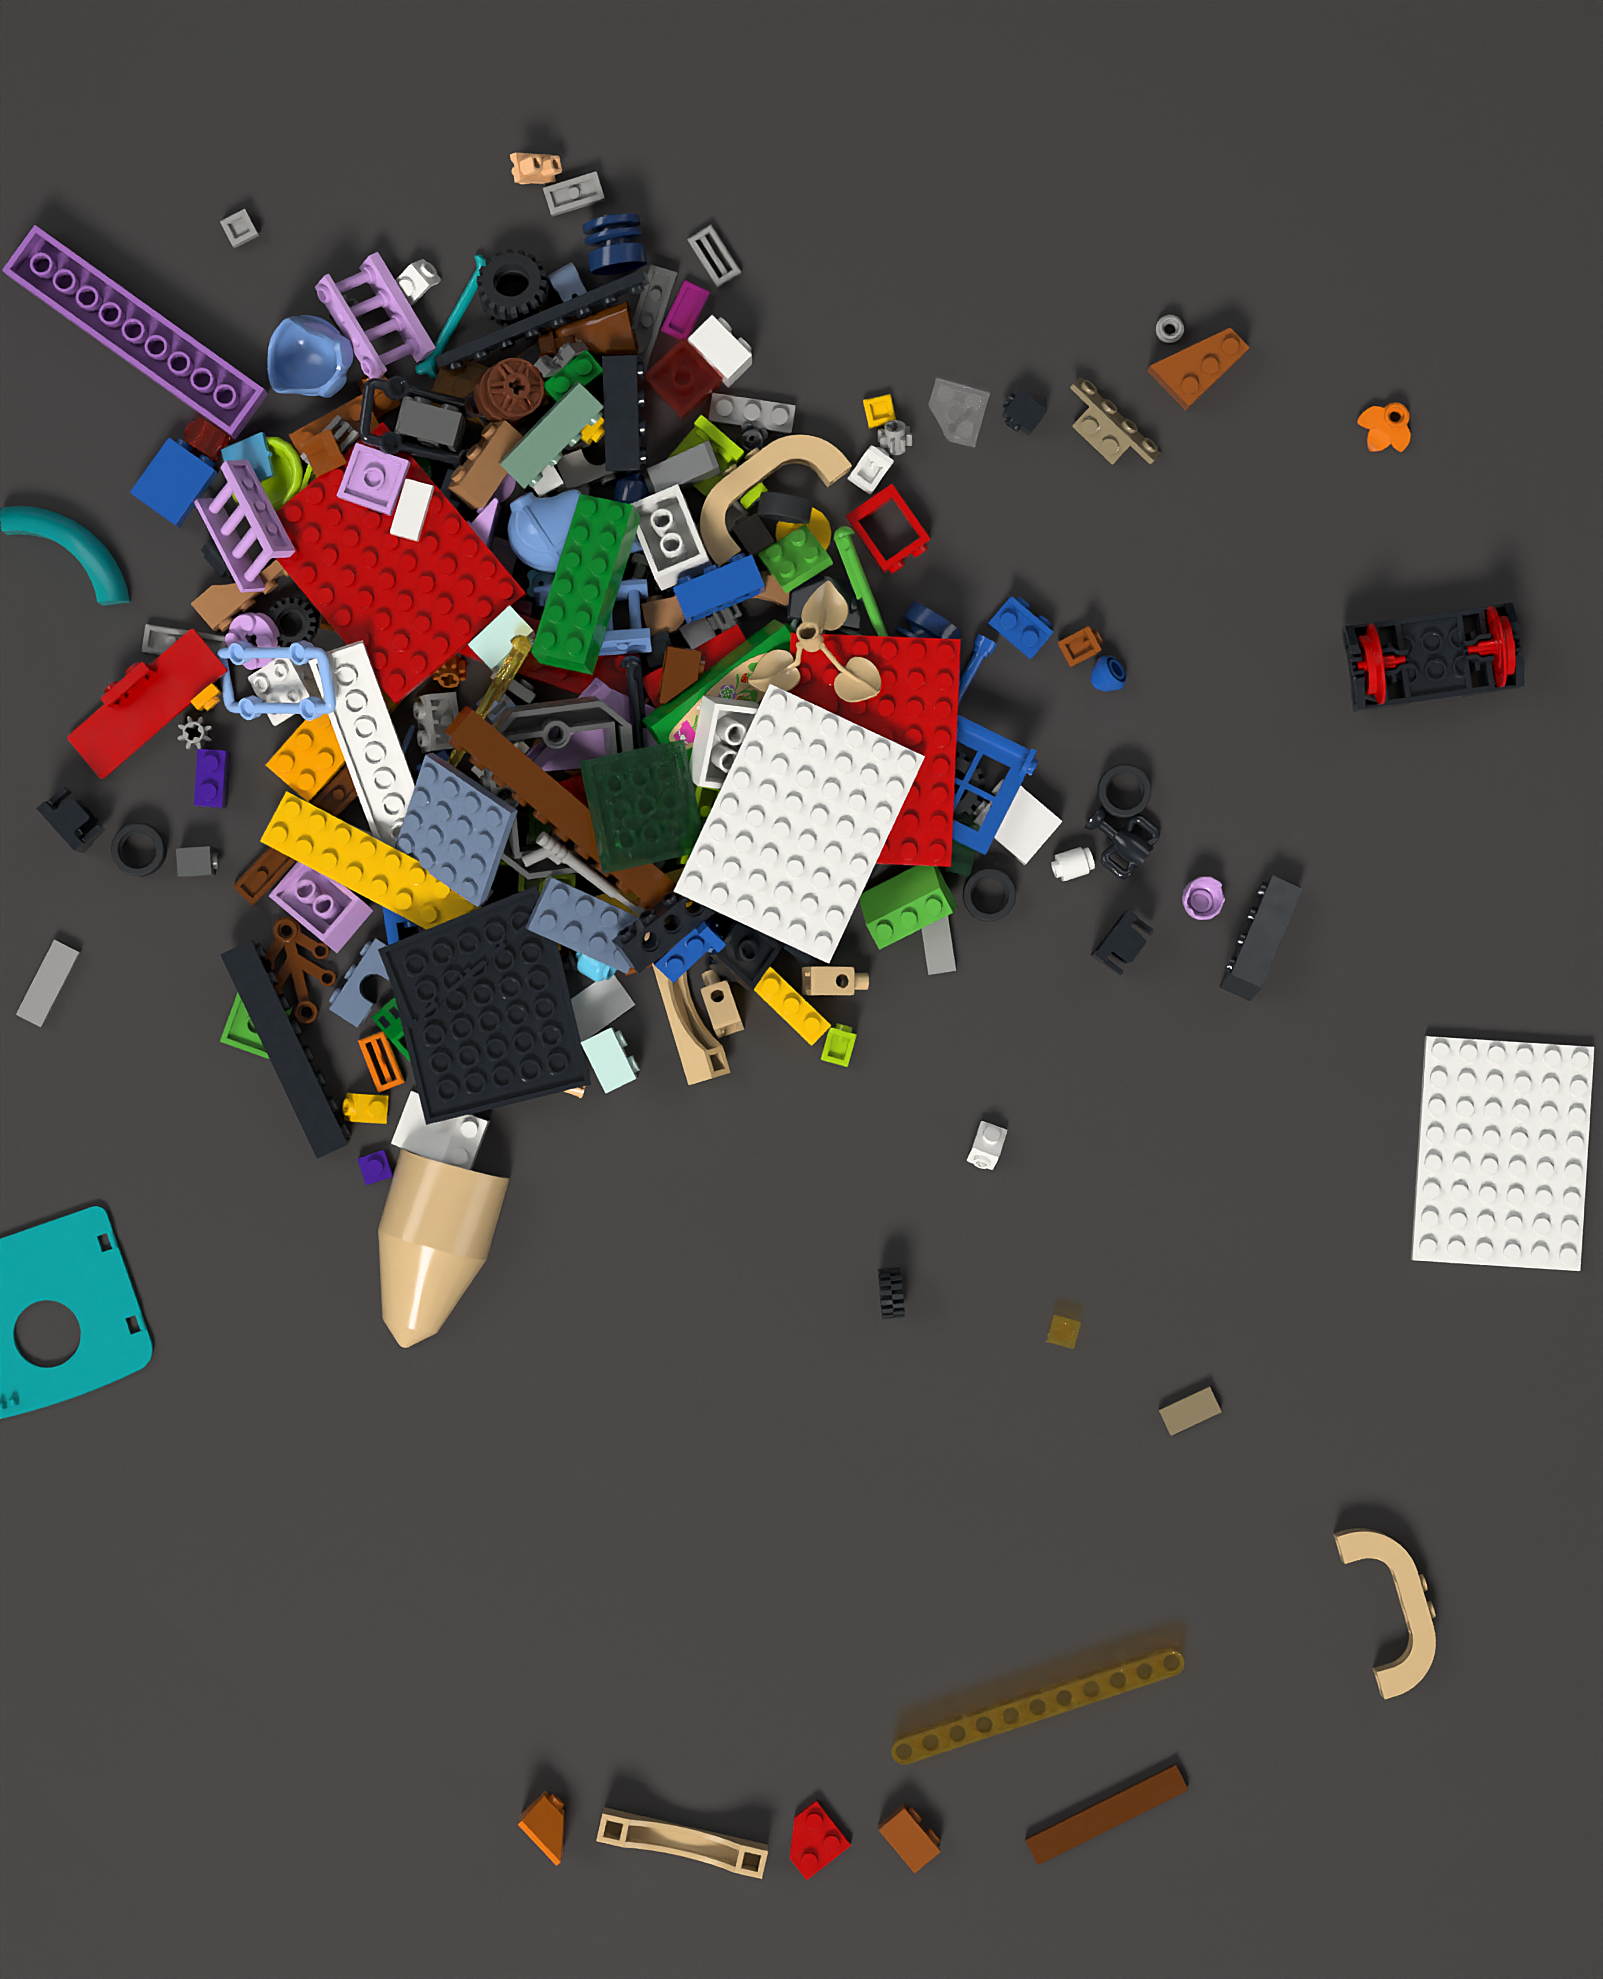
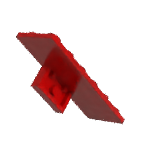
M190 629L151 664L145 662L139 664L137 662L126 670L125 673L127 675L119 682L114 681L104 690L106 694L100 698L104 705L69 734L67 739L100 779H105L188 707L193 698L211 683L214 684L226 674L228 669L196 630Z

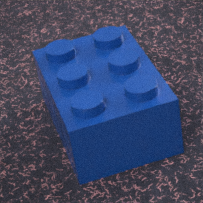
M745 553L730 558L729 564L721 568L718 564L702 570L703 575L693 579L692 575L677 580V586L673 587L675 597L687 624L765 592V585L753 556L749 555L746 557Z

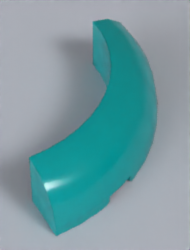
M32 506L1 507V531L5 534L33 535L50 539L70 551L86 570L93 584L97 603L107 606L130 602L124 576L106 546L87 528L71 518L48 509Z

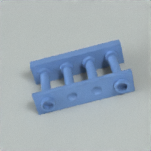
M630 578L626 581H621L615 601L629 600L630 629L613 630V617L611 613L598 656L652 652L650 628H641L640 599L649 597L647 579ZM551 584L534 587L537 607L544 606L545 608Z

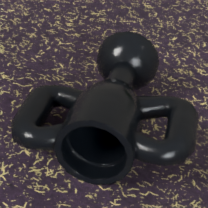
M1100 806L1084 828L1087 830L1099 828L1112 839V845L1101 854L1100 862L1104 868L1117 878L1126 879L1133 874L1135 868L1137 869L1153 850V845L1160 838V830L1144 815L1136 814L1128 819L1124 830L1120 829L1119 831L1105 820V810ZM1137 824L1150 834L1151 837L1144 840L1139 835L1133 833L1134 825ZM1117 852L1127 861L1126 869L1112 860L1110 856Z

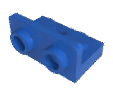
M1010 596L988 625L1031 660L1054 633L1050 629L1052 624L1042 615L1034 616L1029 611L1031 606L1018 596L1014 599Z

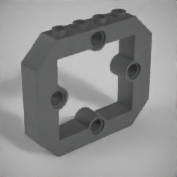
M596 696L506 707L491 726L509 741L539 737L547 746L559 749L568 743L571 733L603 729L606 765L598 771L597 783L602 790L609 794L612 829L633 846L641 836L632 725ZM558 726V735L552 739L548 738L549 729ZM485 767L484 775L480 776L481 786L498 796L501 790L508 789L509 796L504 801L516 809L519 803L511 797L514 791L507 785L504 789L499 787L490 779L493 773ZM618 774V783L614 786H609V778L612 775ZM515 817L501 857L502 860L527 879L577 872L566 863L561 862L558 865L548 857L526 867L521 857L542 848V846L537 843L519 846L517 818ZM552 829L549 832V836L553 837L555 840L559 842L561 838H559L553 832L554 829ZM569 839V844L566 848L591 869L597 870L594 867L597 862L590 856L585 860L574 850L576 844Z

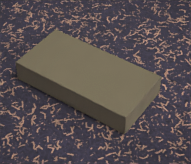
M1210 1386L1158 1409L1171 1436L1221 1413V1409Z

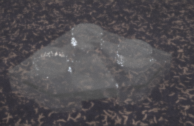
M936 378L928 407L933 416H935L947 441L975 448L990 395L989 392Z

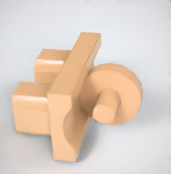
M513 153L510 155L511 161L515 166L512 168L515 183L553 184L556 182L555 175L562 172L559 156L531 153Z

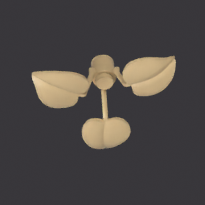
M830 581L825 582L811 595L802 610L801 617L803 623L799 625L796 631L800 642L796 643L795 661L789 652L779 649L773 650L761 658L754 672L748 678V682L762 692L766 693L769 684L788 692L801 679V675L796 667L801 662L802 649L808 652H816L821 649L837 669L842 672L835 678L834 688L838 696L843 700L859 702L874 697L880 692L882 681L877 668L871 661L862 657H854L849 660L846 668H844L825 646L824 637L821 634L823 629L829 631L838 629L846 621L849 611L845 599Z

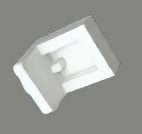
M424 259L411 263L395 280L410 306L414 305L431 286L441 281V278L436 274L437 271L434 266Z
M871 445L847 479L870 495L894 460L890 458L884 449Z
M981 1121L967 1161L973 1163L978 1168L993 1170L999 1159L1008 1130Z

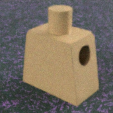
M802 967V995H854V990H868L869 987L868 973H854V967ZM837 976H839L842 981L840 986H837L836 984Z
M713 970L704 972L702 978L705 988L700 990L717 1038L744 1030L727 980L721 981L720 976ZM718 996H723L724 998L721 1002L714 1001Z

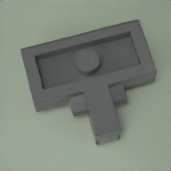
M583 341L577 343L568 342L558 350L554 358L544 355L539 358L534 366L541 372V377L545 383L585 350L589 351V348Z

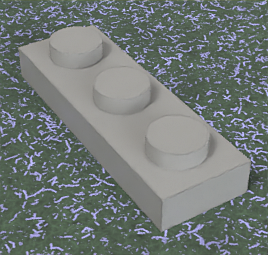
M712 393L708 421L742 427L745 422H751L754 427L759 429L765 428L770 432L791 435L796 405Z

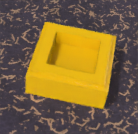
M890 394L863 400L869 429L883 426L888 421L896 420Z

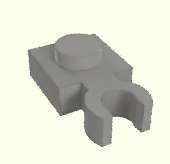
M500 671L496 674L493 673L490 677L528 704H533L537 698V695L533 693L535 687L522 678L517 682Z

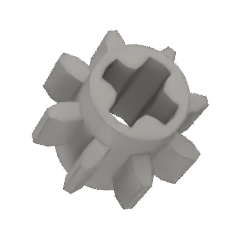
M900 420L886 422L884 430H878L880 448L885 449L890 455L904 453L906 446H912L910 426H905V423Z
M188 716V723L185 726L178 725L183 730V735L179 736L178 740L188 741L186 749L190 750L193 744L197 745L198 749H203L202 743L205 741L212 742V739L207 737V732L213 728L211 726H203V717L194 722ZM199 726L198 731L201 733L200 738L194 737L192 740V735L189 734L190 729L196 730Z

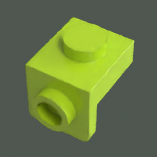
M838 1023L835 1028L829 1027L821 1060L848 1067L857 1034L852 1033V1027Z

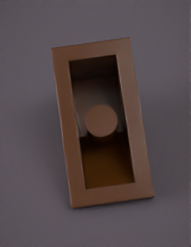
M665 645L657 696L659 703H667L698 679V673L703 674L705 657H701L702 652L700 650Z

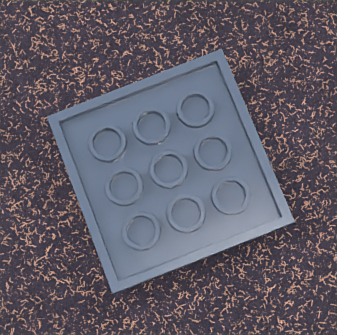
M432 752L425 755L395 849L419 861L421 866L427 869L430 875L476 907H481L486 903L518 810Z

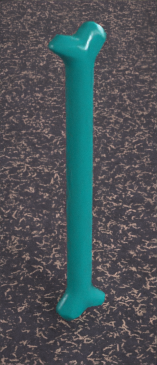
M481 254L474 256L476 270L434 344L436 348L427 356L424 362L416 364L417 374H427L431 379L438 377L435 357L441 355L477 291L476 281L477 276H480L479 269L481 266L486 267L485 261L487 260Z

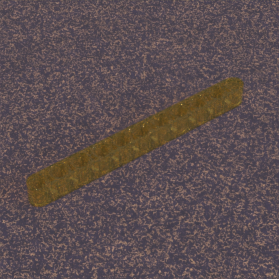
M1164 1647L895 1737L891 1743L892 1757L899 1764H910L1175 1676L1183 1670L1184 1659L1176 1648ZM1176 1655L1178 1661L1174 1667L1167 1668L1163 1665L1166 1656ZM1149 1664L1151 1666L1149 1675L1144 1677L1137 1675L1139 1665ZM1116 1672L1123 1673L1125 1676L1123 1683L1112 1685L1110 1683L1112 1674ZM1089 1681L1096 1682L1098 1684L1097 1691L1093 1694H1086L1083 1692L1085 1683ZM1062 1690L1071 1692V1699L1066 1703H1060L1056 1700L1057 1694ZM1035 1699H1041L1045 1702L1044 1708L1039 1712H1034L1029 1707L1030 1703ZM1008 1708H1015L1018 1711V1716L1016 1719L1008 1721L1003 1718V1712ZM981 1717H988L992 1722L989 1728L982 1730L976 1726L977 1720ZM962 1726L965 1729L962 1737L953 1738L950 1736L949 1732L952 1727ZM929 1734L935 1735L938 1738L937 1744L933 1747H926L922 1743L925 1736ZM901 1743H906L912 1748L911 1752L906 1756H900L896 1752L897 1746Z

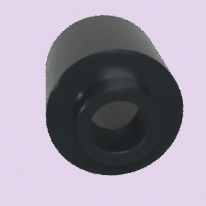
M213 538L210 539L201 549L204 559L222 578L227 575L230 578L233 577Z

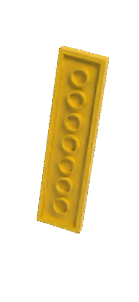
M287 791L260 840L262 843L425 929L481 908L476 907L430 875L428 870L423 868L416 859Z

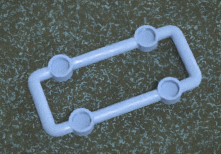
M302 640L291 644L290 647H253L249 642L239 641L231 644L229 647L221 648L217 652L216 656L228 669L227 673L220 678L224 704L230 712L240 713L246 720H251L259 717L262 713L301 714L305 720L311 721L321 717L322 714L332 713L336 708V696L328 655L322 648L314 647L310 642ZM227 658H230L236 665L247 663L252 658H291L296 665H303L308 663V660L316 658L325 703L316 696L302 699L300 703L263 702L261 698L253 695L236 702Z

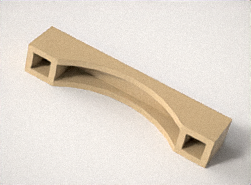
M672 915L665 918L664 925L671 921ZM650 932L646 933L645 941L648 940ZM652 963L688 1085L731 1073L723 1046L710 1034L696 1012L690 996L687 972L673 983Z
M605 1807L596 1840L625 1848L646 1849L679 1855L709 1863L734 1873L760 1879L763 1876L768 1854L767 1844Z

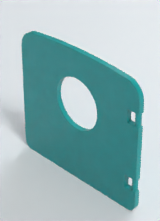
M93 1206L0 1239V1419L44 1408L98 1389L143 1369L152 1358L153 1343L120 1247L115 1238L110 1218L103 1207ZM107 1233L112 1249L103 1252L98 1236ZM38 1301H56L67 1306L75 1314L80 1325L81 1338L78 1349L67 1362L59 1366L42 1367L35 1365L20 1353L16 1345L15 1326L17 1320L28 1306ZM135 1315L140 1331L132 1334L126 1318Z

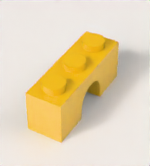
M771 967L765 972L754 989L811 1046L831 1026Z

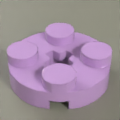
M248 612L239 615L232 621L229 633L225 636V644L229 647L233 643L246 641L253 647H280L277 646V637L280 635L277 626L267 615ZM255 635L257 637L255 642L258 646L253 645L251 636ZM252 658L249 662L242 665L249 670L268 665L276 658Z

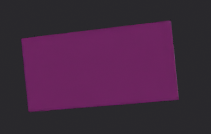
M685 280L667 315L661 332L686 343L707 302L710 291Z

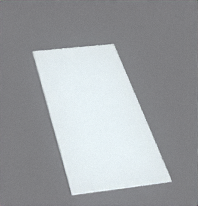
M615 975L609 980L604 979L601 982H594L571 999L581 1042L593 1036L635 1005Z

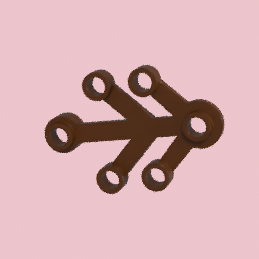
M281 917L273 925L272 931L275 940L267 951V958L265 959L271 961V968L274 970L276 966L274 960L285 946L287 958L276 975L279 984L275 986L279 994L282 995V987L290 974H292L299 1002L295 1008V1016L301 1023H312L318 1017V1008L313 1002H310L303 970L319 979L320 983L326 987L333 986L336 983L337 976L333 971L324 970L299 955L296 943L312 951L313 956L320 960L326 959L329 956L330 948L325 943H317L302 934L300 924L294 918ZM286 925L292 928V933L289 936H285L282 933V929ZM317 947H325L326 953L324 956L320 957L316 954ZM326 973H330L333 976V980L329 984L323 981V976ZM305 1007L312 1009V1015L309 1018L304 1017L302 1014Z

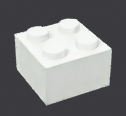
M711 315L688 338L689 349L729 388L752 365V348L741 337L737 340L732 335V328L724 319L720 317L717 320Z

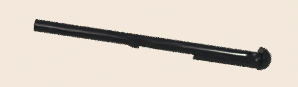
M630 655L622 660L620 668H626L642 852L643 856L655 865L648 794L650 785L649 779L646 777L643 728H646L642 719L646 715L641 671L642 662L638 657Z

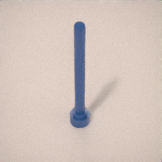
M980 634L976 636L973 645H975L973 648L974 654L959 681V703L984 657L987 658L989 654H993L998 645Z

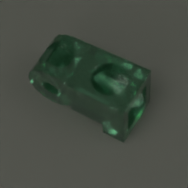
M958 821L977 832L980 829V826ZM953 840L952 867H945L944 871L969 877L976 850Z

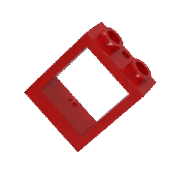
M893 484L846 515V521L883 574L887 571H890L891 574L895 573L905 565L903 560L913 555L916 558L929 549L926 545L930 542L929 536ZM893 500L919 539L886 561L860 522Z

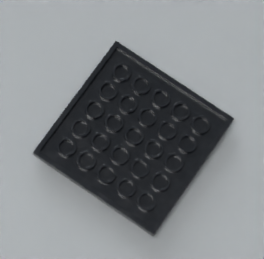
M526 929L410 1029L394 992L426 1125L591 1085L558 944L553 940Z

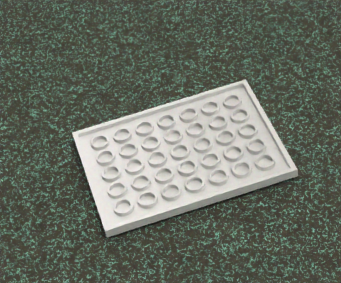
M769 684L674 892L829 963L925 756Z
M1425 1036L1411 1260L1580 1271L1594 1047Z

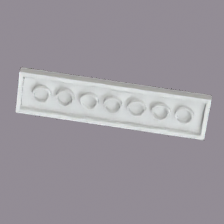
M361 640L326 652L330 662L336 696V708L328 715L373 837L395 848L415 788V782L365 644ZM312 658L308 661L325 703L318 661L316 658Z

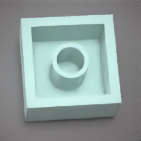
M509 605L468 645L494 674L498 671L503 674L514 664L512 658L520 651L524 654L533 646V638L536 637V634Z
M609 1028L581 1042L605 1093L638 1078L636 1072L640 1071L633 1056L627 1057L623 1048L627 1046V1042L621 1030L615 1032L614 1028Z

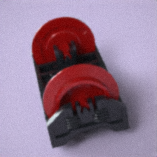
M1513 603L1349 625L1341 628L1351 682L1353 712L1403 706L1415 702L1457 696L1467 697L1523 687L1524 657L1519 653L1522 651L1519 641L1521 637L1520 634L1517 635L1519 622ZM1365 693L1366 695L1374 694L1377 702L1365 699Z

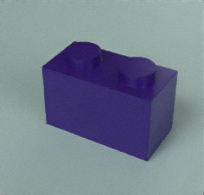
M197 749L195 806L226 809L229 752Z

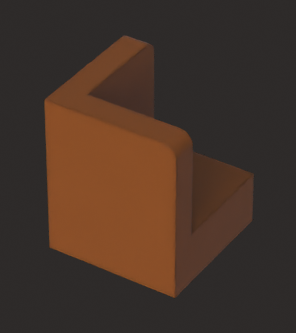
M330 429L300 442V446L317 477L347 463L338 440Z

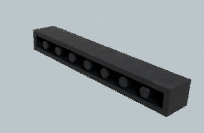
M254 939L220 954L316 1158L318 1159L348 1145V1137L351 1136L350 1130L345 1121L340 1122L336 1112L339 1111V1107L333 1095L328 1097L324 1089L327 1082L322 1071L316 1072L311 1062L315 1060L310 1046H304L300 1035H303L300 1024L297 1019L292 1021L287 1010L291 1009L290 1003L286 995H280L275 986L279 984L273 968L267 969L263 959L267 958V955L261 943L256 944Z

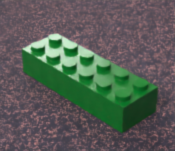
M580 494L531 653L539 663L593 675L641 519L633 505Z

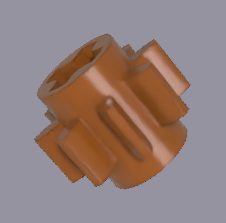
M455 655L433 674V680H438L440 685L446 688L457 687L459 680H466V661H461L460 657Z

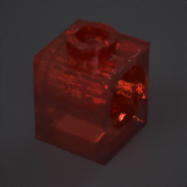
M199 416L196 421L191 420L184 431V435H186L184 441L215 462L222 453L221 450L226 447L231 439L226 433Z

